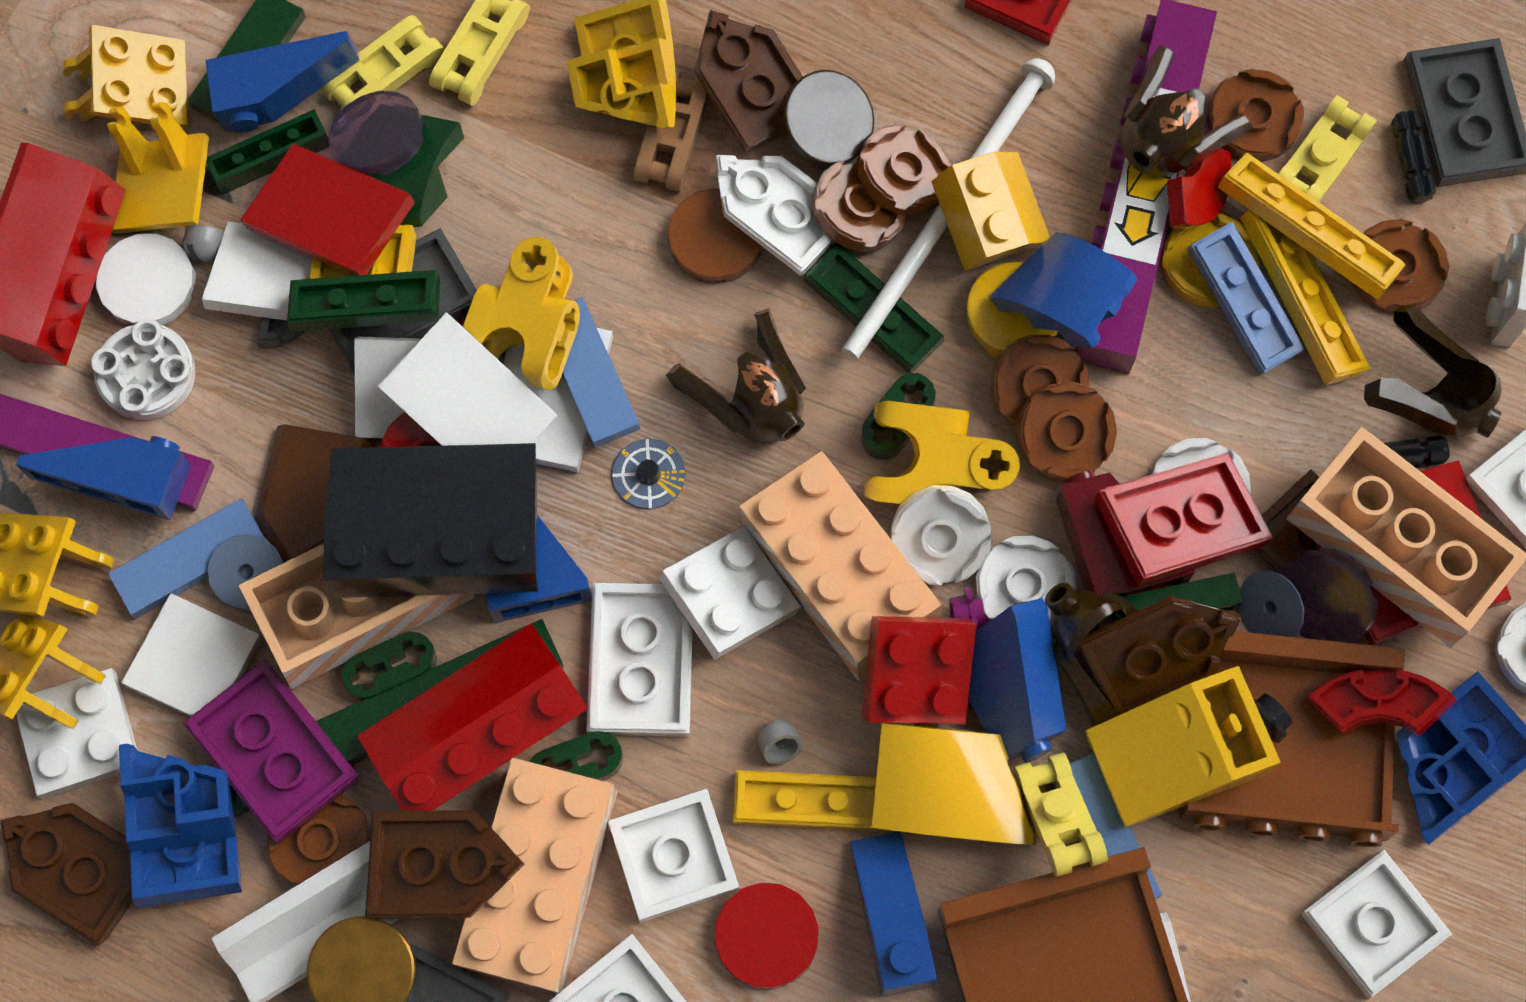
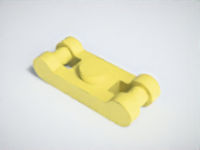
M475 0L432 70L429 85L441 92H445L448 89L458 94L460 101L474 106L482 95L484 84L516 31L520 30L525 24L530 12V5L521 0ZM495 14L502 18L499 23L488 19V17ZM460 63L471 67L466 77L456 72Z
M408 16L358 53L359 61L320 88V91L330 102L336 101L341 106L340 113L350 124H357L367 117L371 108L424 68L435 66L445 48L436 38H428L424 33L425 26L416 16ZM411 45L414 50L405 56L400 48ZM360 80L365 86L354 94L350 87Z
M1336 95L1297 151L1278 173L1319 203L1378 122V120L1367 113L1361 116L1348 107L1350 102L1339 95ZM1336 123L1351 132L1346 140L1331 131ZM1302 174L1313 181L1314 184L1310 187L1299 180L1297 176Z
M1063 752L1049 756L1047 763L1032 766L1030 762L1014 766V775L1021 790V796L1054 875L1058 877L1072 873V867L1088 862L1091 867L1107 863L1108 854L1105 843L1092 821L1073 777L1066 754ZM1055 782L1057 789L1041 793L1038 786ZM1080 841V843H1076V844H1073V845L1065 846V844H1069V843H1072V842Z

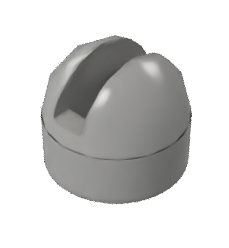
M202 225L186 226L183 242L188 257L195 262L213 261L216 258L224 232Z
M773 719L774 723L767 727L765 725L761 727L758 734V744L764 759L768 763L783 764L794 759L800 753L802 740L795 727L787 720ZM784 739V741L776 744L777 741Z

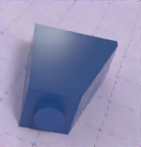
M538 515V592L486 593L489 611L494 623L592 601L587 577Z
M1043 598L1008 607L975 633L968 700L984 731L1001 735L1009 757L1008 760L1022 757L1024 763L1034 761L1050 752L1052 747L1049 742L1066 731L1048 608Z

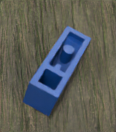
M343 31L206 60L212 113L226 132L245 133L257 129L259 125L273 123L359 61L358 51L348 32Z
M152 436L149 442L129 437L20 455L16 463L18 468L31 480L166 520H171L191 468L190 463L179 451L180 446L157 436Z
M901 832L850 841L881 996L885 997L933 987L937 981L936 972Z

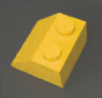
M992 152L956 163L931 180L964 271L1041 247L1050 238L1018 152Z

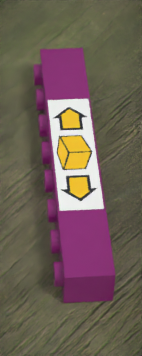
M1161 0L1156 16L1146 15L1140 42L1147 43L1148 48L1145 57L1137 55L1130 83L1138 85L1139 89L1152 55L1160 45H1163L1173 51L1175 56L1165 76V82L1162 84L1157 96L1199 89L1217 11L1172 0ZM1126 98L1120 120V125L1124 126V123L1126 121V118L1123 114L1127 110L1133 98ZM1116 139L1109 167L1118 169L1115 184L1109 182L1105 184L1099 210L1108 213L1104 227L1095 226L1091 244L1130 269L1138 280L1130 293L1122 300L1121 307L1116 315L1098 325L1097 331L1101 337L1098 344L1094 348L1075 346L1076 350L1074 351L1079 354L1081 361H1084L1086 364L1129 374L1137 357L1169 220L1167 181L1179 177L1180 171L1169 177L1158 178L1143 174L1127 161L1121 149V140Z

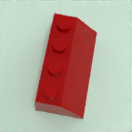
M30 143L20 144L0 200V349L21 363L66 366L126 190L97 167Z
M530 623L363 731L357 737L382 781L402 811H433L586 711L588 707L537 630Z

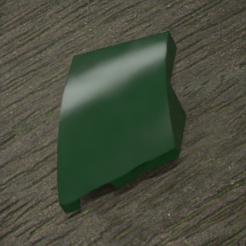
M382 106L354 141L341 164L410 193L415 203L400 225L421 227L448 198L438 166L464 139L460 122Z

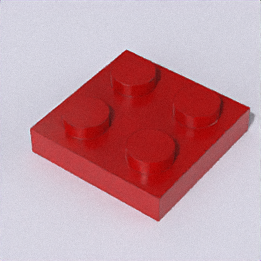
M872 616L861 717L868 723L966 724L977 623L969 618Z

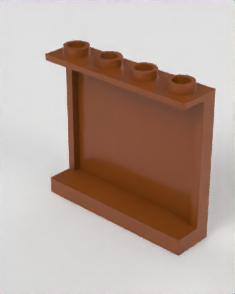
M1235 631L1234 635L1229 637L1221 654V664L1217 673L1239 665L1252 697L1257 700L1263 693L1270 695L1288 712L1293 724L1285 730L1287 736L1280 743H1276L1271 739L1281 761L1273 771L1266 776L1194 803L1188 802L1185 806L1180 807V819L1194 820L1193 827L1202 830L1219 831L1225 829V824L1246 826V833L1257 836H1275L1279 829L1297 831L1298 838L1305 841L1324 842L1330 840V835L1350 837V844L1355 846H1382V841H1387L1399 832V824H1391L1395 725L1376 723L1360 726L1343 737L1307 703L1305 696L1326 681L1351 671L1361 669L1363 671L1403 670L1405 649Z
M1145 847L1109 856L1107 863L1091 867L1089 862L1072 867V873L1056 877L1052 872L941 903L937 912L964 1002H1188L1147 875L1151 865Z

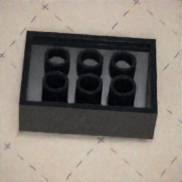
M536 443L331 449L324 523L323 580L330 597L538 592Z

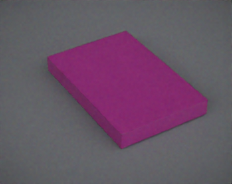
M266 659L183 722L184 726L218 769L226 770L230 785L277 844H280L361 779Z

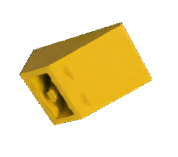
M1239 665L1192 682L1085 731L1124 828L1183 807L1188 802L1194 803L1266 776L1281 763Z

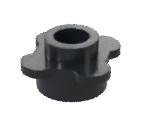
M1263 693L1257 700L1254 699V702L1270 738L1274 742L1280 743L1287 736L1285 730L1293 724L1292 718L1279 702L1270 695Z

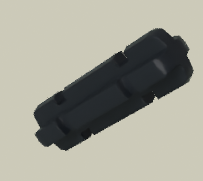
M1415 110L1398 112L1391 123L1394 137L1399 139L1396 146L1403 178L1408 180V183L1405 184L1407 196L1413 203L1426 202L1433 198V195L1436 193L1433 176L1428 174V171L1432 169L1424 134L1419 133V130L1422 129L1420 115Z
M1442 435L1425 437V441L1422 442L1416 438L1384 443L1415 468H1419L1423 462H1425L1426 466L1444 464L1450 457L1447 439Z

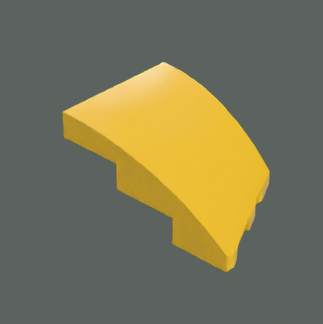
M631 0L574 18L581 56L566 60L575 107L662 129L674 128L676 74L666 0Z
M882 723L871 828L1012 844L1036 845L1037 843L1035 829L1030 827L1020 799L1022 793L1017 779L1009 769V757L1000 734L952 728L934 729Z

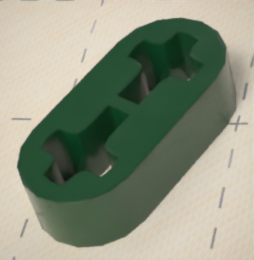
M909 373L896 380L880 402L894 401L904 403L905 394L903 391L912 394L918 389L922 391L921 401L923 405L934 406L936 390L933 383L926 376L919 373ZM873 409L862 426L861 442L864 450L876 459L887 460L893 458L904 449L910 438L904 432L893 428V443L886 439L881 444L874 441V428L882 431L886 427L876 423Z
M417 632L403 633L350 658L342 670L343 686L351 697L357 701L374 697L436 667V650L430 640L423 634ZM413 645L417 651L426 649V653L420 656V666L412 668L408 662L392 667V664L406 658L404 649ZM367 667L373 673L387 668V671L373 677L374 687L366 690L362 684L353 685V682L360 678L359 669Z
M596 731L546 748L536 753L529 762L543 765L544 762L552 760L556 767L572 763L573 769L566 772L604 781L616 775L620 770L623 762V752L614 736L607 732ZM596 743H601L604 750L611 748L614 750V754L607 757L608 766L599 769L595 762L582 766L578 765V760L592 755L591 746Z

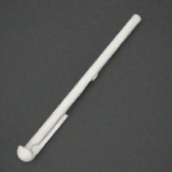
M1035 58L1023 64L1021 72L1025 77L1024 82L1016 90L970 159L998 152L1034 99L1038 89L1047 90L1053 87L1055 71L1049 62ZM940 204L842 347L843 354L855 361L859 359L948 227Z

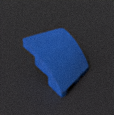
M1055 232L989 298L1000 312L1023 313L1035 329L1059 331L1069 346L1094 348L1101 339L1097 331L1098 325L1116 315L1121 307L1122 300L1130 293L1138 279L1130 269L1089 242L1072 235Z
M1479 671L1451 693L1455 696L1456 703L1419 737L1404 728L1396 733L1422 837L1428 845L1526 770V724Z
M119 744L120 787L125 799L126 843L130 850L132 900L135 907L142 908L241 893L242 884L237 834L226 770L204 764L191 765L184 759L167 755L165 759L139 752L131 744Z

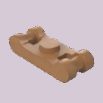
M675 71L676 96L690 99L689 105L676 102L674 128L662 129L652 125L647 126L634 170V181L649 184L650 180L665 183L666 189L681 192L710 96L698 78L696 81L682 78L681 72ZM658 151L673 155L671 165L655 161Z

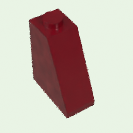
M1093 471L1080 472L1068 477L1065 480L1066 484L1061 485L1056 502L1084 590L1103 595L1109 590L1122 597L1187 583L1191 580L1195 573L1194 569L1137 586L1094 499L1099 490L1120 484L1110 472L1095 476Z

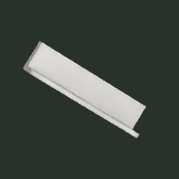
M370 841L212 937L218 953L236 973L250 1002H266L307 977L308 958L312 947L320 935L330 926L341 920L365 916ZM381 919V920L386 921V922L392 924V923L396 922V921L399 920V919Z

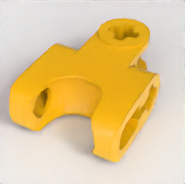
M530 237L521 241L511 254L501 286L488 283L481 284L473 297L463 328L497 359L506 349L515 345H525L521 370L528 382L536 388L552 390L557 387L578 330L580 321L579 306L574 300L565 299L573 279L571 266L562 256L558 255L557 249L548 239Z
M894 401L875 403L873 416L876 423L883 427H891L904 432L913 444L914 457L909 468L898 476H873L869 478L865 483L864 497L872 501L902 504L914 492L932 485L954 486L959 489L963 486L997 490L1009 486L1016 479L1020 465L1019 457L1013 447L1006 442L996 439L967 436L970 411ZM991 451H994V459L1002 461L1001 471H993L991 479H989L988 470L980 468L981 458H990Z

